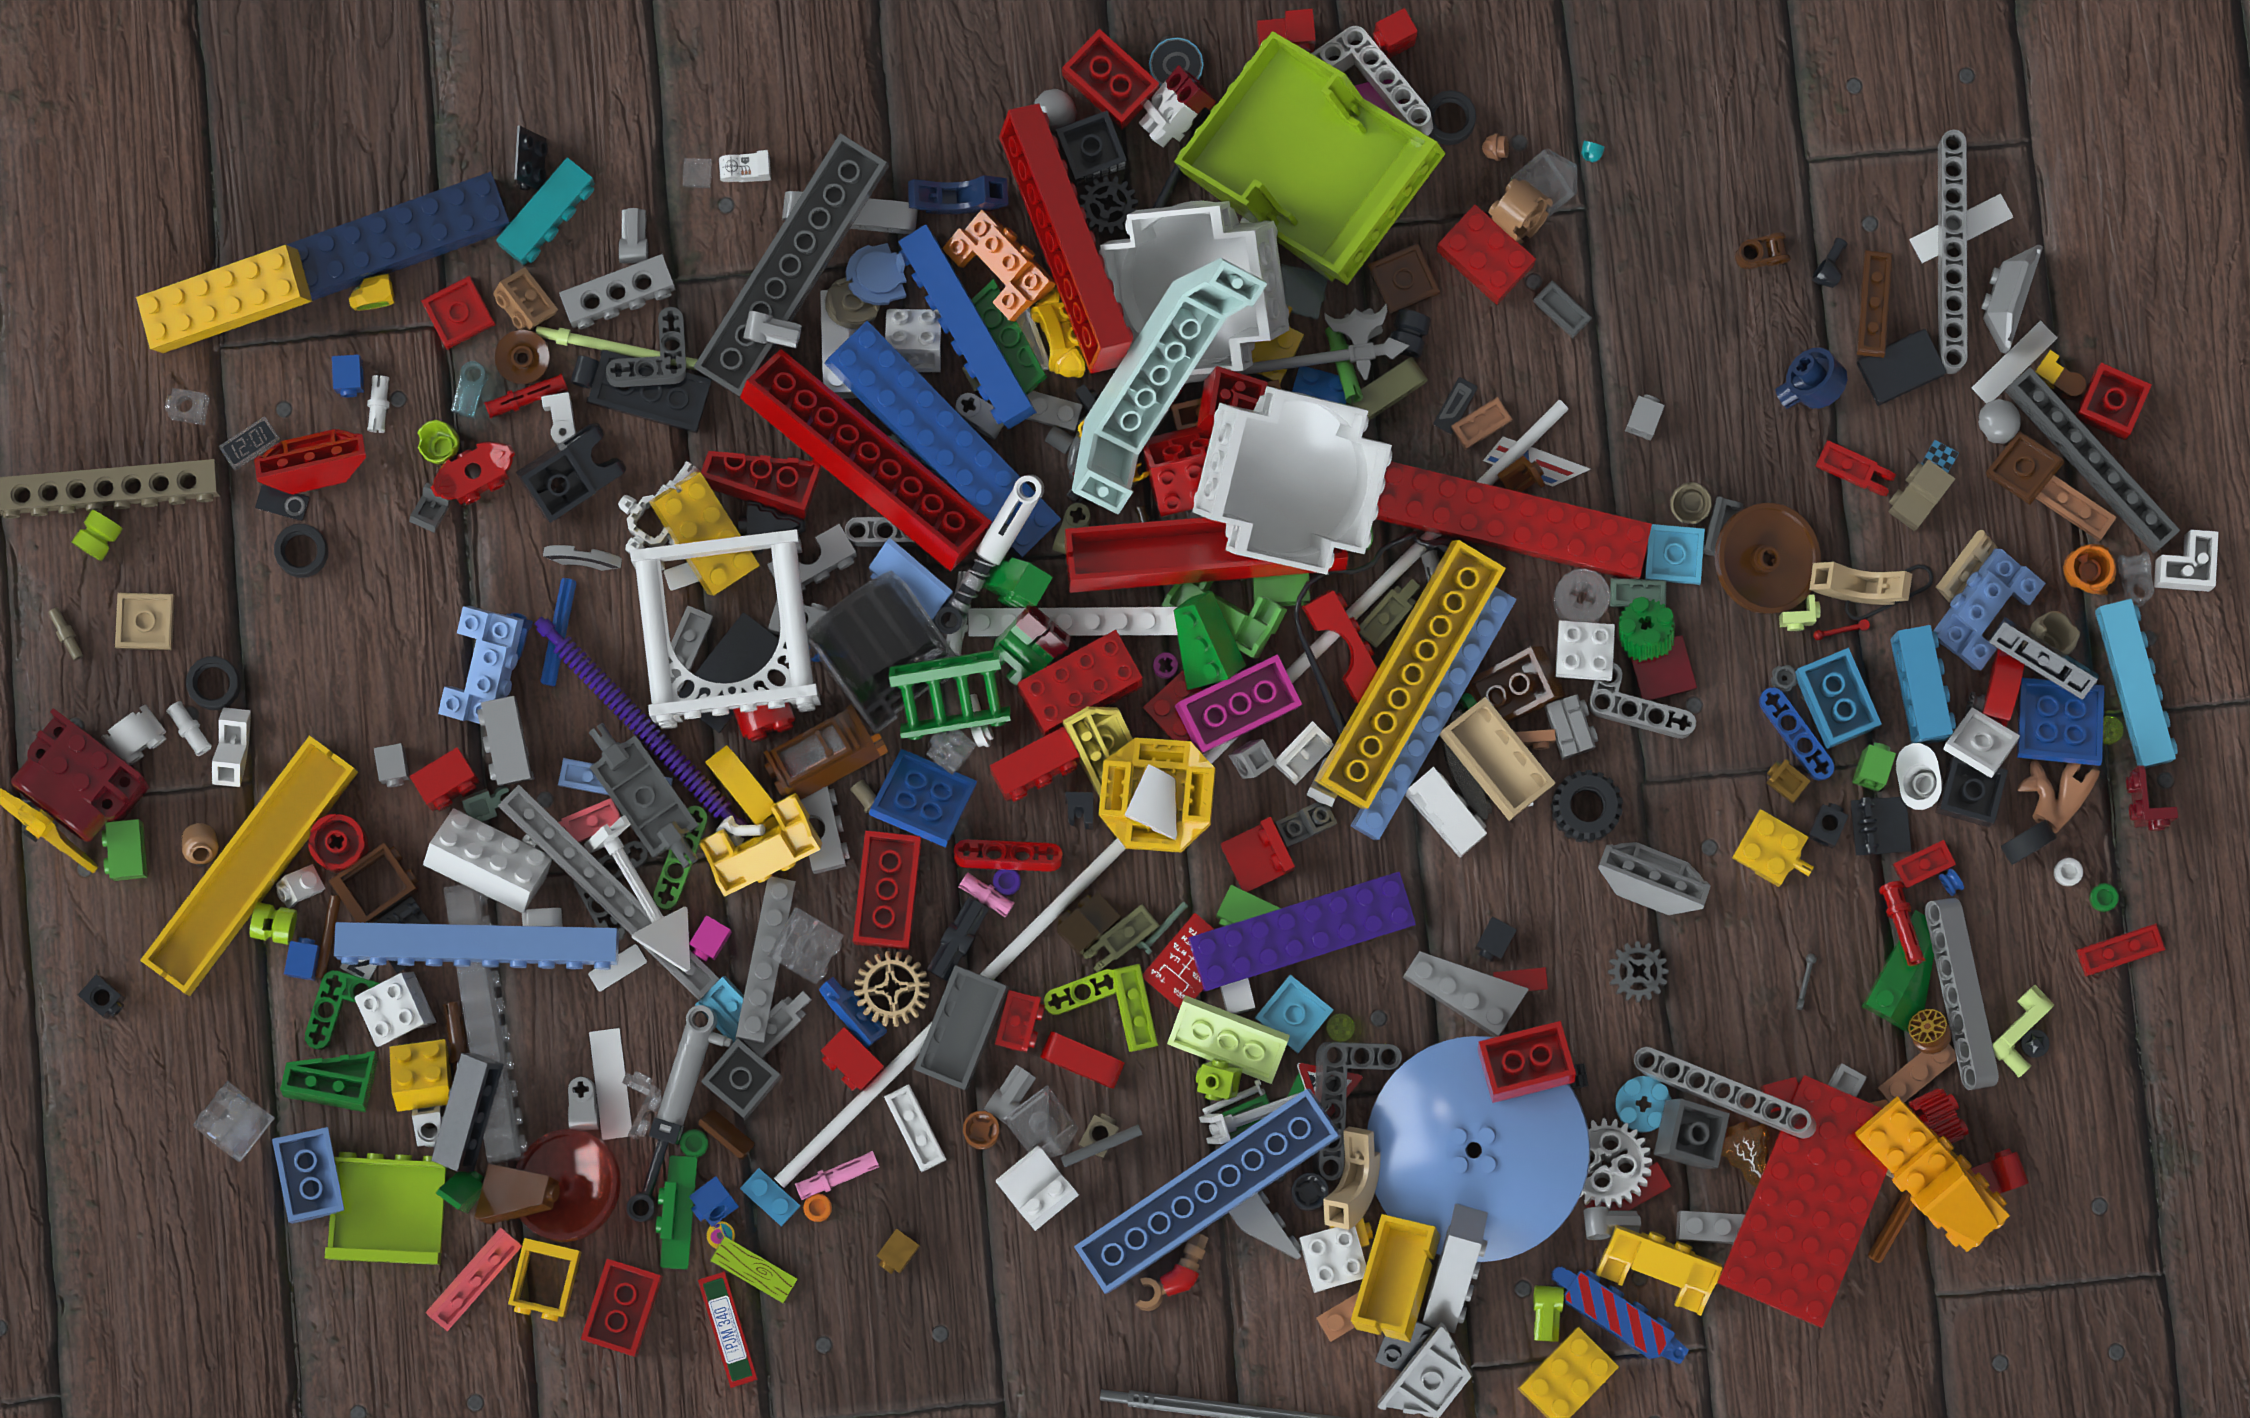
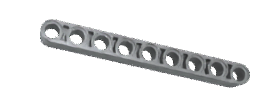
M1959 130L1947 131L1938 144V355L1947 374L1959 372L1967 361L1966 137ZM1946 140L1956 141L1959 148L1957 150L1949 149L1946 146ZM1946 167H1955L1959 175L1956 177L1948 175ZM1954 193L1957 195L1959 202L1955 204L1950 203L1946 199V194ZM1950 219L1955 220L1959 225V229L1950 230L1946 225V221ZM1946 247H1955L1959 252V256H1949L1946 252ZM1954 273L1957 275L1959 283H1949L1946 274ZM1946 301H1956L1959 305V310L1951 311L1948 309ZM1947 327H1955L1959 331V337L1951 338L1948 336ZM1947 354H1955L1959 358V364L1951 365L1947 361Z

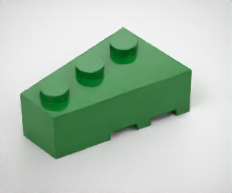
M1004 557L1000 565L995 564L996 566L990 569V576L985 578L986 582L983 587L998 595V601L1009 608L1013 606L1016 608L1020 606L1024 608L1026 606H1037L1053 578L1031 563L1011 558L1007 562L1004 561L1006 558Z
M1212 591L1192 596L1173 610L1187 690L1227 680L1246 666Z
M375 1051L366 1052V1054L350 1056L347 1054L335 1058H316L286 1062L280 1087L282 1095L285 1098L366 1112L378 1063L377 1054Z

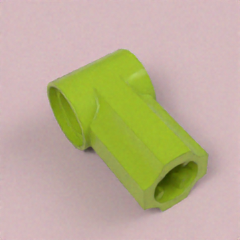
M1535 1285L1533 1310H1535L1534 1340L1558 1342L1560 1312L1563 1310L1564 1287Z

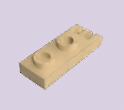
M1984 530L1976 532L1936 586L1937 590L1949 603H1951L1956 595L1963 592L1967 586L1968 578L1974 572H1978L1992 551L1997 548L1996 544L1992 542Z

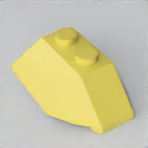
M1086 707L1063 720V726L1080 755V763L1099 797L1101 795L1104 760L1133 740L1117 707Z

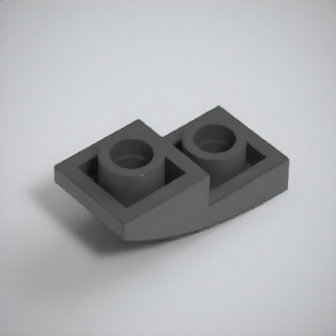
M1319 802L1274 822L1286 848L1338 824L1330 807Z

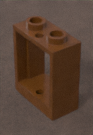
M385 843L381 844L354 865L346 868L329 880L357 923L375 922L418 892L415 884L419 881L410 868L406 871L399 863L403 858L395 846L389 848ZM386 856L407 888L367 915L346 885V882Z

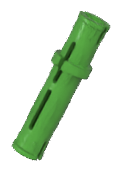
M1330 326L1326 328L1325 334L1331 348L1330 351L1348 349L1349 345L1346 344L1343 333L1333 332ZM1350 360L1335 362L1346 402L1351 403V397L1353 403L1362 400L1363 394L1353 363H1350Z

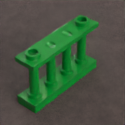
M1000 650L890 667L891 687L898 686V688H901L907 716V723H901V739L916 740L927 734L988 724L991 726H1001L1007 721H1011L1010 706L1001 707L994 674L997 670L1001 669ZM980 673L984 675L990 709L973 712L967 677L969 674ZM953 677L957 682L962 714L946 716L940 681L944 678ZM925 682L929 684L935 718L919 721L912 686L914 683Z

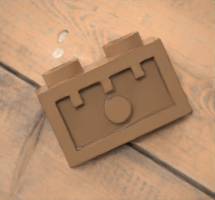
M525 267L500 281L493 293L497 304L505 309L512 318L514 326L519 330L532 331L535 326L554 316L558 311L557 307Z

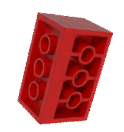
M1193 426L1152 436L1146 442L1142 450L1146 469L1149 472L1150 487L1161 517L1193 509L1194 495L1198 491L1212 432Z
M1114 630L1018 682V691L1044 737L1063 727V720L1086 707H1107L1141 689L1143 677L1117 630Z

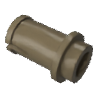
M862 779L850 791L865 807L864 812L869 813L876 795L867 785L866 781Z

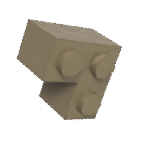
M1929 459L1924 465L1918 463L1905 480L1909 485L1904 492L1898 489L1889 501L1893 506L1888 512L1915 532L1955 478Z

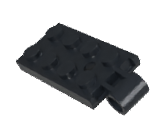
M601 350L600 361L578 355L570 383L591 389L586 403L693 433L698 432L712 379L686 372V377L680 383L631 386L629 389L623 390L608 382L606 366L612 360L632 357L607 350ZM643 366L639 370V374L645 377L652 375L654 369L650 366ZM633 367V368H630L631 377H634V367ZM671 368V373L675 374L677 370ZM616 369V377H621V369Z

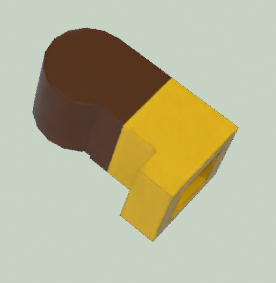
M2050 350L2035 371L2036 374L2056 394L2067 400L2077 399L2086 388L2085 378L2077 372H2069L2056 363L2059 355Z

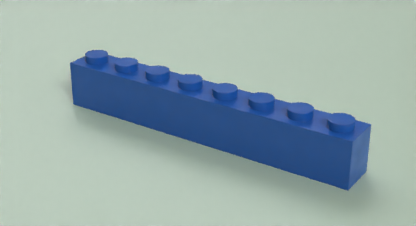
M924 225L899 240L898 242L903 249L899 253L902 254L906 266L911 264L914 268L915 273L911 274L919 288L925 287L929 294L925 296L928 305L932 311L937 309L940 313L939 324L946 334L951 332L955 340L951 344L958 356L962 354L965 356L968 363L964 367L972 379L977 377L981 386L977 387L985 402L991 401L994 409L990 410L998 425L1003 423L1010 429L1037 413L929 227Z

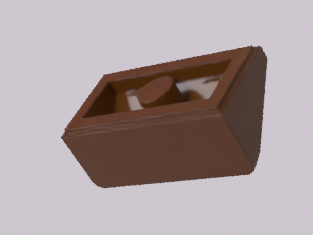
M714 1109L699 1121V1125L740 1160L744 1159L755 1146L751 1139Z

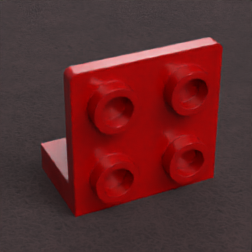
M1271 817L1262 820L1260 825L1221 843V849L1241 890L1247 893L1294 871L1295 865Z

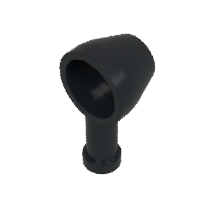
M1838 237L1835 238L1834 245L1827 257L1814 272L1812 281L1830 288H1834L1838 284L1843 274L1835 263L1843 249L1848 245L1845 240Z

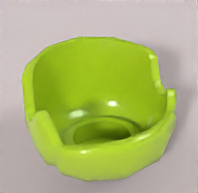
M432 420L426 422L418 430L420 439L418 449L427 461L439 465L445 463L448 459L451 461L457 454L460 445L459 436L451 425L439 420Z

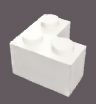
M2190 530L2184 535L2183 556L2161 555L2155 560L2154 587L2211 591L2216 586L2218 532Z

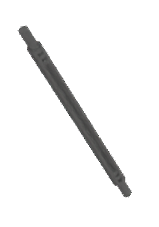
M1101 1389L1100 1401L1128 1404L1127 1407L1217 1418H1346L1138 1392L1135 1390H1129L1128 1393Z

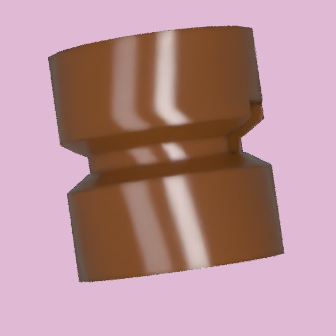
M976 1111L966 1118L963 1125V1134L967 1143L973 1148L988 1149L997 1142L1000 1135V1127L997 1119L991 1113Z

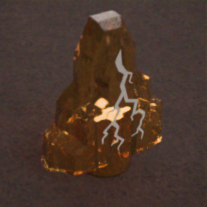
M1745 1121L1726 1129L1728 1136L1724 1138L1721 1156L1727 1157L1732 1167L1741 1169L1745 1180L1756 1189L1766 1166L1764 1162L1768 1154L1766 1141L1770 1135L1766 1124L1763 1123L1758 1126L1749 1127L1748 1122Z

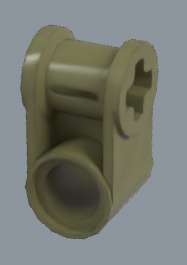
M1075 503L1068 507L1052 550L1066 554L1064 543L1065 529L1089 527L1091 515L1089 509L1084 504ZM1082 510L1083 516L1086 517L1085 520H1079L1078 523H1074V518L1071 514Z

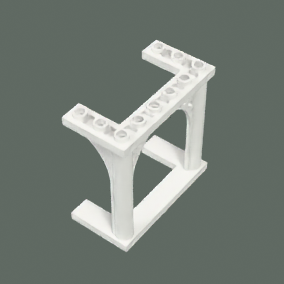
M797 529L630 550L631 562L636 569L652 701V704L648 705L649 716L656 726H661V729L676 728L677 723L683 722V715L685 719L700 718L701 713L712 712L713 716L729 714V709L740 708V712L756 711L757 706L768 705V709L785 707V702H791L793 708H798L799 712L813 711L815 706L821 705L820 694L816 684H813L797 554L802 553V546ZM771 548L781 627L779 643L774 655L758 673L739 682L727 684L713 683L695 676L680 663L671 646L662 570H665L664 561ZM786 655L785 664L789 663V669L782 664H778V659L781 656ZM672 670H679L681 672V676L676 678L675 681L671 683V677L675 678V676L672 674ZM770 670H779L785 675L786 682L783 686H775L768 680L767 674ZM686 680L693 681L695 687L692 694L687 698H680L677 694L679 686ZM757 681H763L769 690L763 687H758V690H755L753 685ZM730 687L736 688V692L734 694H730L728 692V689ZM701 688L710 689L711 693L708 697L705 693L696 699Z

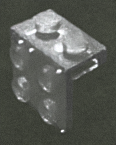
M635 1071L634 1075L626 1073L622 1081L627 1087L646 1095L643 1105L628 1133V1137L636 1141L639 1136L645 1137L651 1125V1122L647 1120L652 1111L657 1112L663 1098L660 1095L662 1090L651 1085L653 1079Z

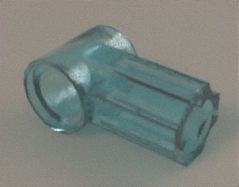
M470 361L461 368V377L451 412L474 418L483 387L488 381V374L480 363ZM479 369L481 371L480 378L475 382L468 381L467 374L469 371Z

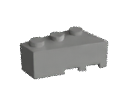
M510 696L481 702L482 709H478L477 713L480 726H486L487 736L483 737L486 753H491L493 764H489L491 780H497V785L500 786L534 780L533 771L530 769L529 752L525 744L516 697Z

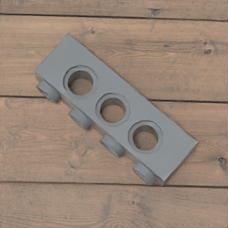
M661 254L559 292L572 328L584 329L592 326L594 320L602 317L605 320L614 318L620 314L619 311L630 308V310L641 308L646 304L645 301L650 299H665L671 296V292L676 289L664 257ZM646 278L651 281V286L648 289L641 290L637 288V283L641 279ZM617 288H622L626 291L625 296L618 300L611 297L612 292ZM597 298L600 300V304L595 309H588L585 307L587 300Z

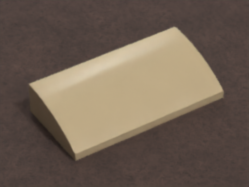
M1486 697L1444 728L1439 734L1509 821L1555 785L1554 780Z

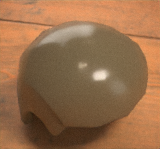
M1695 482L1683 483L1674 490L1670 498L1672 513L1679 521L1684 523L1696 524L1701 522V520L1709 515L1712 508L1711 494L1703 485Z

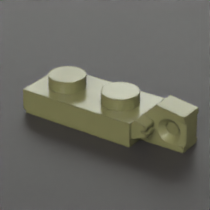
M1411 579L1403 589L1399 586L1394 590L1391 589L1360 624L1361 631L1358 634L1377 649L1413 609L1416 601L1412 597L1420 589V585Z

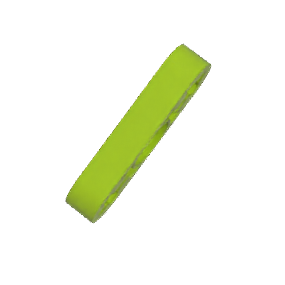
M1111 969L1100 971L1050 990L1044 997L1045 1009L1052 1015H1061L1114 995L1116 993L1114 983L1112 990H1109L1107 986L1098 989L1101 994L1095 996L1094 985L1090 982V980L1096 979V985L1104 982L1105 975L1113 978ZM1085 984L1090 988L1091 994L1088 999L1079 1000L1076 998L1074 990L1078 985ZM1070 989V996L1075 1004L1070 1006L1069 1000L1061 1003V1009L1056 1010L1055 1006H1049L1048 1003L1052 1001L1053 995H1057L1058 998L1065 997L1067 994L1064 990Z

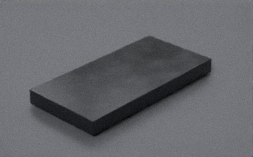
M743 612L694 675L703 680L721 684L735 683L748 679L763 669L776 651L779 639ZM690 680L678 696L680 698L689 697L694 691V682ZM760 681L754 683V689L760 683ZM730 687L728 689V692L730 694H734L736 692V688ZM701 688L696 699L705 693L708 697L711 693L710 689ZM729 709V714L713 716L712 712L701 713L699 719L720 734L734 716L733 709Z

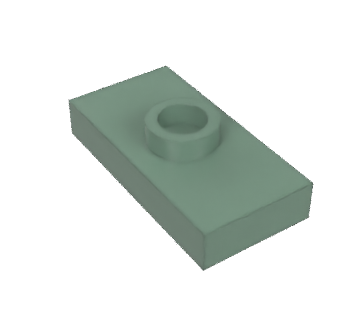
M1610 579L1609 607H1629V604L1635 598L1645 597L1649 601H1652V599H1655V602L1660 601V605L1665 604L1666 608L1665 580Z

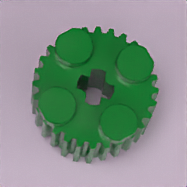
M1645 597L1635 598L1629 604V607H1625V611H1622L1619 617V641L1621 646L1624 647V651L1628 652L1629 658L1633 657L1634 661L1639 659V662L1648 658L1653 660V657L1659 658V655L1669 654V650L1671 651L1674 645L1675 637L1672 610L1665 608V604L1660 605V601L1655 602V599L1649 601Z

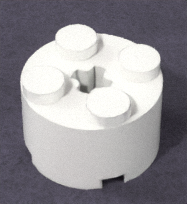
M147 705L140 707L141 714L140 712L137 714L132 712L108 730L110 736H101L109 750L128 765H133L143 758L142 751L147 747L154 749L166 740L164 736L166 730Z

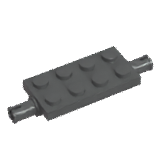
M604 723L597 726L602 737L593 728L589 735L592 736L602 750V757L590 766V769L623 816L626 815L631 824L630 826L651 856L655 858L665 850L671 849L684 869L690 866L685 855L689 857L692 863H695L698 857L687 844L685 838L700 826L638 738L633 736L624 743H616Z

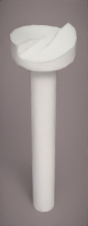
M1257 1079L1254 1081L1256 1086L1238 1093L1234 1098L1224 1099L1202 1110L1207 1115L1257 1092L1262 1096L1265 1094V1090L1260 1088L1261 1082Z

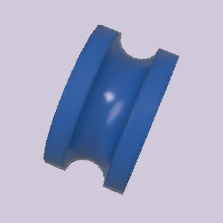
M1950 868L1947 870L1948 873L1946 875L1940 874L1939 879L1945 890L1951 896H1954L1956 890L1959 889L1961 891L1964 889V885L1957 873Z

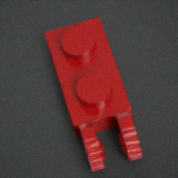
M1828 440L1815 465L1819 469L1882 496H1887L1889 490L1885 486L1870 480L1873 473L1888 481H1894L1896 477L1895 473L1877 465V462Z

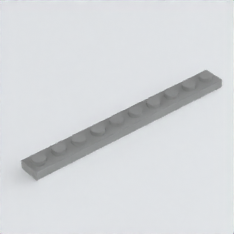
M520 785L498 805L503 812L631 935L652 924L640 901ZM642 945L698 1000L719 980L691 951L690 970L684 972Z

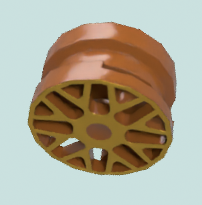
M1926 1009L1919 1011L1909 1022L1908 1030L1913 1043L1919 1051L1925 1054L1941 1052L1951 1041L1952 1034L1946 1018L1937 1010Z

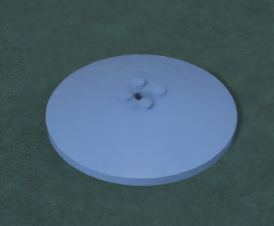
M1485 1036L1460 1037L1443 1041L1424 1049L1407 1060L1395 1071L1378 1095L1367 1129L1374 1131V1151L1380 1153V1171L1375 1194L1382 1208L1388 1216L1435 1226L1441 1235L1436 1254L1440 1255L1441 1251H1443L1446 1233L1451 1225L1455 1204L1488 1212L1483 1240H1487L1488 1243L1484 1257L1478 1256L1477 1262L1497 1261L1513 1257L1539 1245L1550 1237L1565 1222L1576 1206L1585 1186L1590 1163V1138L1586 1117L1580 1101L1570 1084L1492 1103L1478 1054V1042L1494 1037ZM1477 1142L1480 1144L1482 1153L1478 1158H1472L1468 1155L1467 1146L1469 1143Z

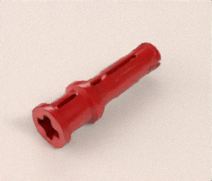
M1902 881L1889 882L1879 888V892L1881 895H1884L1888 907L1886 913L1893 919L1905 953L1907 965H1918L1925 961L1910 918L1911 905L1906 902L1902 890L1904 884Z

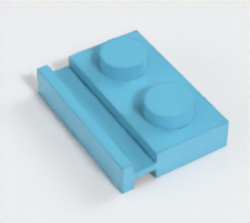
M723 976L695 1006L704 1005L713 1009L718 1018L716 1028L727 1038L732 1039L733 1043L736 1041L735 1037L744 995L726 976Z

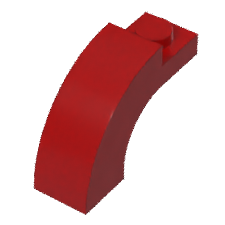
M1997 648L1991 666L1990 680L1982 713L2007 727L2019 692L2024 664Z

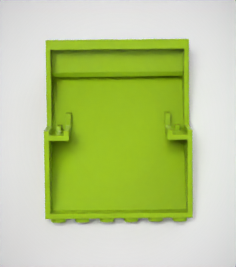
M1272 31L1268 38L1263 40L1252 59L1245 64L1243 71L1237 79L1229 85L1227 92L1219 103L1212 108L1210 115L1204 123L1196 129L1194 136L1188 144L1180 150L1174 162L1186 176L1222 202L1229 201L1230 207L1249 222L1274 221L1278 230L1276 239L1279 244L1331 282L1336 278L1348 285L1444 157L1445 152L1437 141L1363 99L1345 73Z

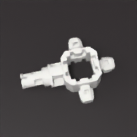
M686 461L674 480H669L667 485L663 484L655 496H644L638 504L636 499L628 495H624L618 505L627 515L630 513L627 518L628 529L635 536L630 538L626 544L625 550L630 553V550L644 549V544L651 548L664 546L669 540L668 543L670 545H676L666 528L663 529L659 536L657 535L656 538H653L637 528V521L644 511L651 506L650 500L668 488L676 489L674 486L676 483L694 471L700 472L699 469L695 466L692 467V464Z

